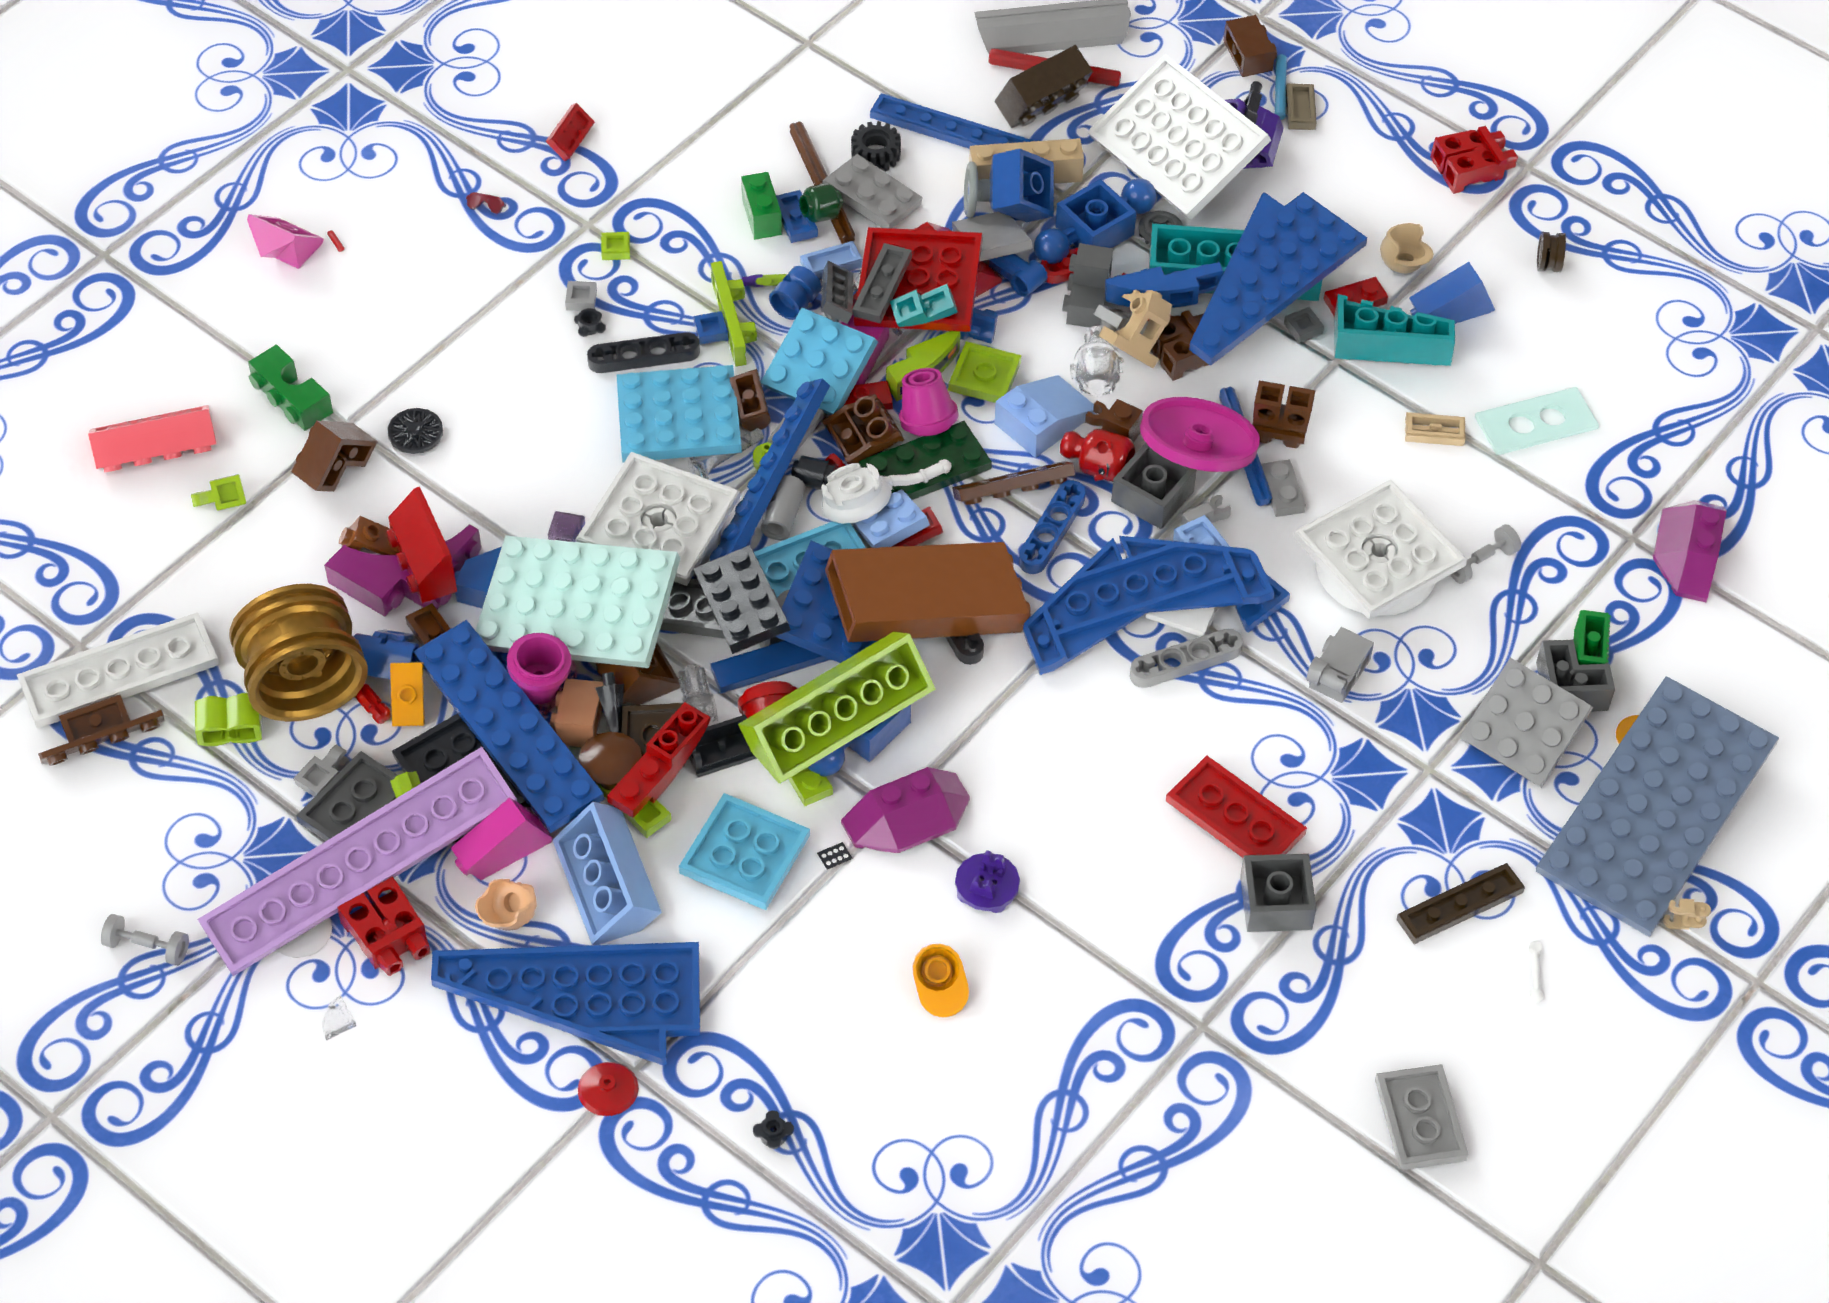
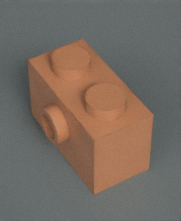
M566 678L563 691H557L556 709L558 711L557 713H552L550 726L566 746L582 747L588 739L597 735L603 707L595 687L603 686V682Z

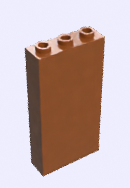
M1005 542L837 549L831 551L825 568L848 642L879 641L892 632L910 633L912 639L968 636L977 633L980 635L1021 633L1025 621L1031 616L1030 604L1025 600L1021 579L1015 573L1013 557L1008 553Z

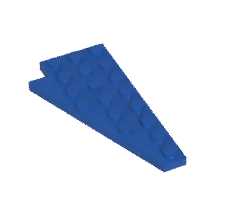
M1304 192L1285 206L1267 193H1262L1190 341L1189 350L1210 366L1365 247L1368 237Z
M699 942L432 951L431 982L433 987L660 1065H667V1037L700 1036Z

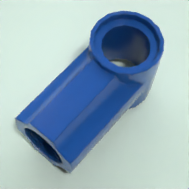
M1017 254L989 259V267L1008 279L1014 291L1022 297H1027L1047 281L1046 269L1036 260L1027 262Z

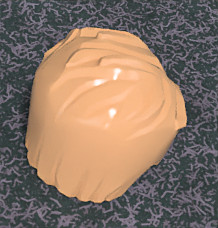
M510 879L491 881L484 894L475 903L476 913H478V917L483 920L484 924L506 931L517 930L529 923L535 915L537 907L533 886L522 884L521 882L515 883L510 881Z

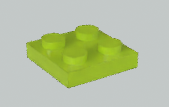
M966 341L948 383V391L996 403L999 398L1010 391L1020 367L1022 355Z

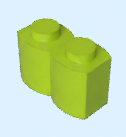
M239 693L228 698L207 696L196 700L195 734L197 743L200 746H219L229 742L252 743L261 740L262 715L253 709L248 693Z

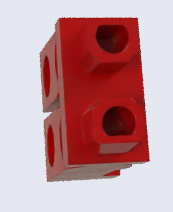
M1486 125L1478 127L1477 131L1468 130L1435 137L1430 156L1440 174H1443V178L1453 194L1462 192L1464 187L1469 184L1503 179L1505 170L1515 168L1518 156L1513 149L1501 150L1504 149L1506 144L1502 131L1490 133Z
M393 876L367 890L369 900L364 893H361L337 907L341 924L357 941L363 953L370 959L374 969L380 967L388 976H391L403 967V961L399 956L409 951L415 960H420L430 954L424 923L418 917ZM391 890V892L379 898L382 892ZM362 906V908L350 914L353 908Z

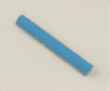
M1283 54L1278 55L1276 58L1275 114L1280 116L1281 120L1286 117L1287 57Z

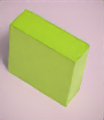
M629 232L601 233L602 260L630 259Z

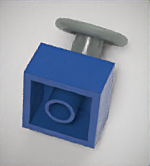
M1020 148L994 154L992 157L989 179L978 180L976 163L973 161L969 162L964 179V212L966 217L972 218L974 216L977 201L989 202L993 210L1026 223L1054 217V162Z

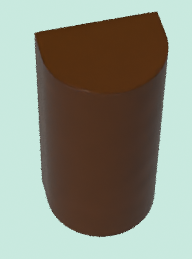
M754 369L730 377L731 388L737 397L738 415L742 427L751 432L766 428L770 424L771 418L758 370Z

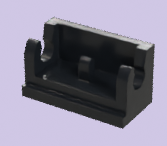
M746 715L706 728L689 757L698 778L757 759L751 752L738 725L747 719Z

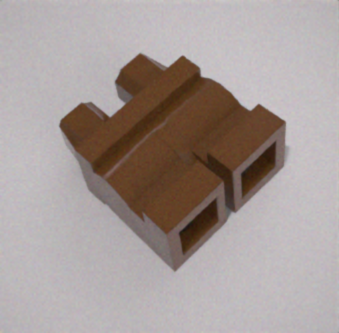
M1189 309L1181 312V316L1174 315L1170 317L1168 325L1164 328L1150 351L1159 358L1160 365L1172 381L1182 378L1183 372L1189 369L1195 370L1209 365L1189 350L1190 341L1203 317V314L1193 316Z
M1259 380L1254 401L1252 424L1259 434L1260 442L1268 443L1272 439L1283 440V444L1286 447L1297 449L1305 441L1316 390L1289 386L1286 404H1282L1285 385Z

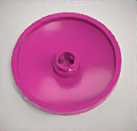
M1170 397L1155 401L1145 409L1140 424L1142 438L1156 453L1174 463L1201 471L1228 472L1244 468L1255 459L1260 443L1257 430L1241 414L1221 404L1199 398Z

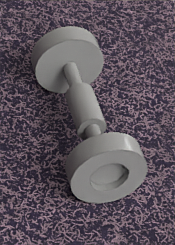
M1507 524L1497 528L1494 531L1496 543L1494 545L1487 544L1472 553L1471 558L1467 560L1466 566L1450 576L1457 583L1462 584L1472 578L1471 564L1474 562L1476 564L1481 563L1496 553L1495 550L1499 548L1506 555H1513L1521 549V540L1515 529Z
M110 914L105 920L101 931V944L103 946L115 948L121 938L125 937L131 939L132 943L152 949H155L156 946L165 948V960L169 964L179 966L186 956L189 946V936L186 933L175 931L169 941L165 942L159 940L158 936L135 930L133 933L124 931L125 919L123 916Z

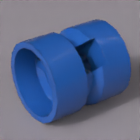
M794 266L783 278V281L769 294V301L779 315L789 320H795L801 308L807 309L809 302H812L819 295L822 285L817 275L803 266Z

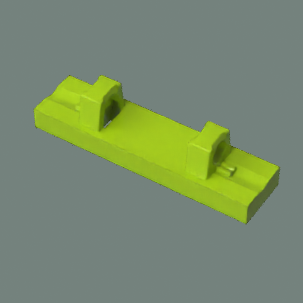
M722 261L710 263L711 283L719 311L723 313L728 331V343L735 367L747 365L745 344L757 341V329L755 322L739 323L733 302L745 298L742 279L727 280Z

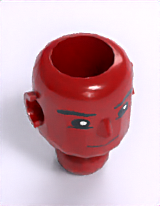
M1095 429L1088 433L1085 438L1075 431H1069L1064 434L1061 440L1060 454L1067 459L1079 458L1080 471L1094 476L1095 481L1104 479L1113 482L1116 475L1135 455V445L1130 438L1103 429Z

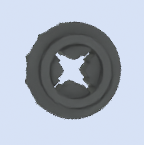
M1153 211L1140 219L1138 225L1139 237L1144 238L1146 244H1150L1152 224L1183 226V223L1176 215L1170 212Z

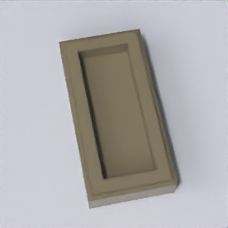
M1287 83L1288 129L1316 130L1314 84Z

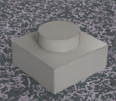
M568 281L565 299L566 310L582 311L587 308L595 309L597 282Z

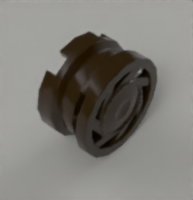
M1541 231L1537 249V271L1552 269L1553 272L1561 273L1566 251L1565 233L1550 235V232Z

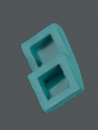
M947 284L922 295L917 290H914L890 301L896 323L899 327L924 324L958 312L951 289Z

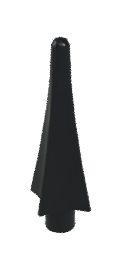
M614 672L603 673V686L595 688L610 731L621 733L624 684H616Z

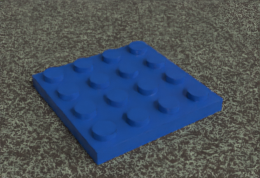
M810 540L781 608L791 630L776 637L842 663L877 641L848 642L825 572L833 549Z

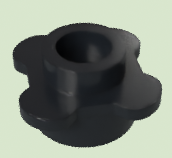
M587 308L576 315L574 322L578 324V334L582 337H587L588 335L603 333L606 330V325L601 321L602 313L596 309Z
M773 1110L766 1113V1118L760 1124L753 1126V1135L760 1138L762 1143L771 1149L779 1148L784 1144L787 1136L792 1135L794 1132L793 1124L785 1122L779 1117V1113ZM774 1127L777 1130L775 1132H771L770 1129Z

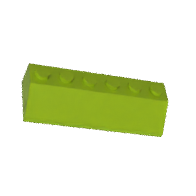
M892 632L738 725L751 752L773 778L781 784L936 690L910 633Z

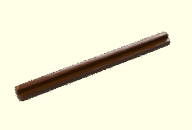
M801 121L791 123L789 125V132L814 186L823 184V179L828 175L804 124ZM842 207L837 218L832 219L831 222L840 242L843 244L855 241V232Z

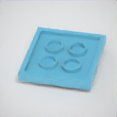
M801 308L761 383L765 388L795 400L797 390L803 383L823 378L830 387L819 409L828 415H832L844 406L878 341L870 335Z
M724 793L678 866L679 874L767 910L808 841L810 829Z

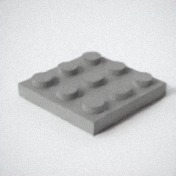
M1510 657L1461 733L1460 738L1542 788L1593 707Z

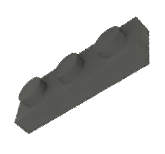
M884 243L852 309L854 317L881 324L890 301L893 299L912 259L911 250Z

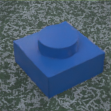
M722 311L694 316V326L700 340V345L728 340V331Z

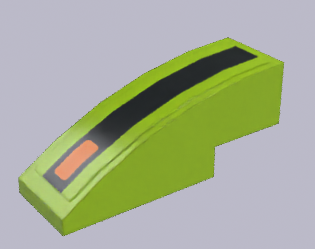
M949 331L906 348V359L886 367V381H888L890 393L896 401L902 399V378L907 373L921 368H934L942 373L960 351V331Z

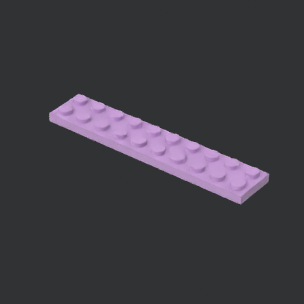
M480 747L197 920L232 976H235L338 913L337 907L361 893L367 895V890L392 876L395 878L470 832L509 797L516 802L517 799L483 747Z

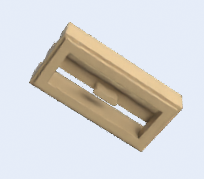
M1406 412L1405 442L1464 446L1465 417Z

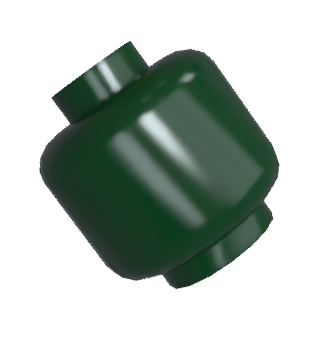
M829 183L807 187L799 199L800 211L804 217H807L813 223L835 219L840 213V208L843 207L842 194Z

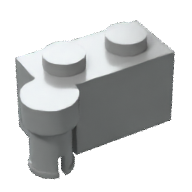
M1341 626L1335 636L1330 635L1327 638L1321 657L1316 656L1312 660L1306 680L1310 682L1309 688L1343 703L1370 662L1374 642Z

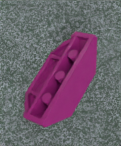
M1693 500L1662 509L1653 560L1665 579L1671 584V589L1676 596L1707 602L1720 551L1727 512L1725 507Z
M926 767L870 790L841 819V824L855 848L864 849L866 847L876 851L901 853L956 830L966 806L969 804L970 796L956 773Z

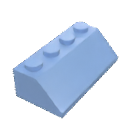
M592 802L552 839L592 945H600L640 932L662 913L621 810L614 806Z

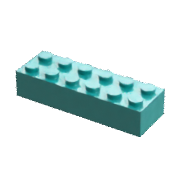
M1152 224L1149 269L1161 266L1164 275L1175 271L1196 268L1204 264L1220 262L1224 273L1244 230ZM1323 279L1296 300L1319 301ZM1210 291L1206 293L1214 294L1215 291Z

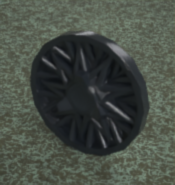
M410 408L399 412L391 419L387 427L388 439L392 446L401 452L409 454L424 453L433 449L443 436V425L438 415L423 408Z

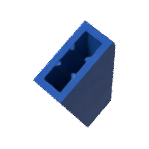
M1470 262L1465 263L1409 297L1414 307L1410 310L1411 315L1414 316L1417 312L1455 320V324L1495 311L1482 280Z

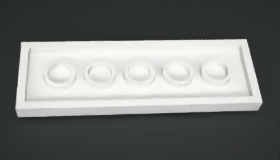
M199 612L28 670L17 674L36 728L39 729L59 722L60 715L119 694L124 699L220 664Z

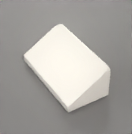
M1216 607L1146 613L1145 618L1198 636H1204L1212 624Z

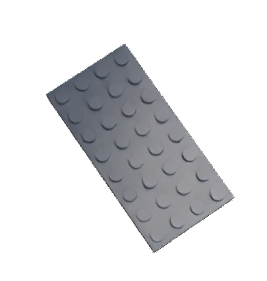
M1665 676L1538 863L1535 872L1646 936L1651 937L1668 911L1670 901L1676 899L1777 745L1779 737Z

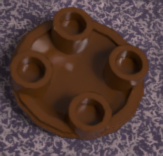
M610 731L599 733L588 739L580 749L578 762L595 783L601 784L602 788L606 790H612L640 760L642 754L639 745L633 738L624 733Z

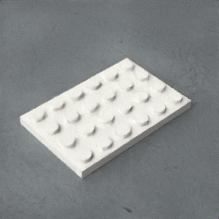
M1167 54L1150 68L1087 131L1092 139L1139 178L1151 182L1158 194L1190 220L1271 141L1267 133Z

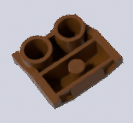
M876 394L861 397L855 403L843 406L822 421L848 465L859 463L860 460L878 454L898 441L903 442L905 440L893 418Z

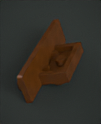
M121 694L59 716L69 743L38 753L41 764L48 762L49 766H53L68 760L67 755L78 751L80 755L91 753L99 749L98 744L109 740L111 744L124 741L130 737L128 733L141 729L142 733L155 730L160 727L159 722L164 721V714L162 710H158L130 720Z

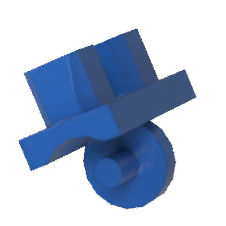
M974 308L971 331L961 332L960 339L966 341L970 337L991 344L995 336L998 319L997 312L990 309L983 311Z

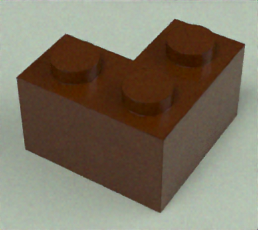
M317 420L309 431V437L302 451L296 457V463L291 473L315 491L334 492L346 467H365L378 441L354 423Z

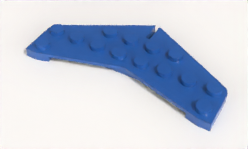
M1119 535L1120 544L1126 559H1122L1116 542L1112 538L1025 621L1023 630L1039 675L1055 671L1146 613L1259 604L1274 599V591L1257 554L1250 549Z

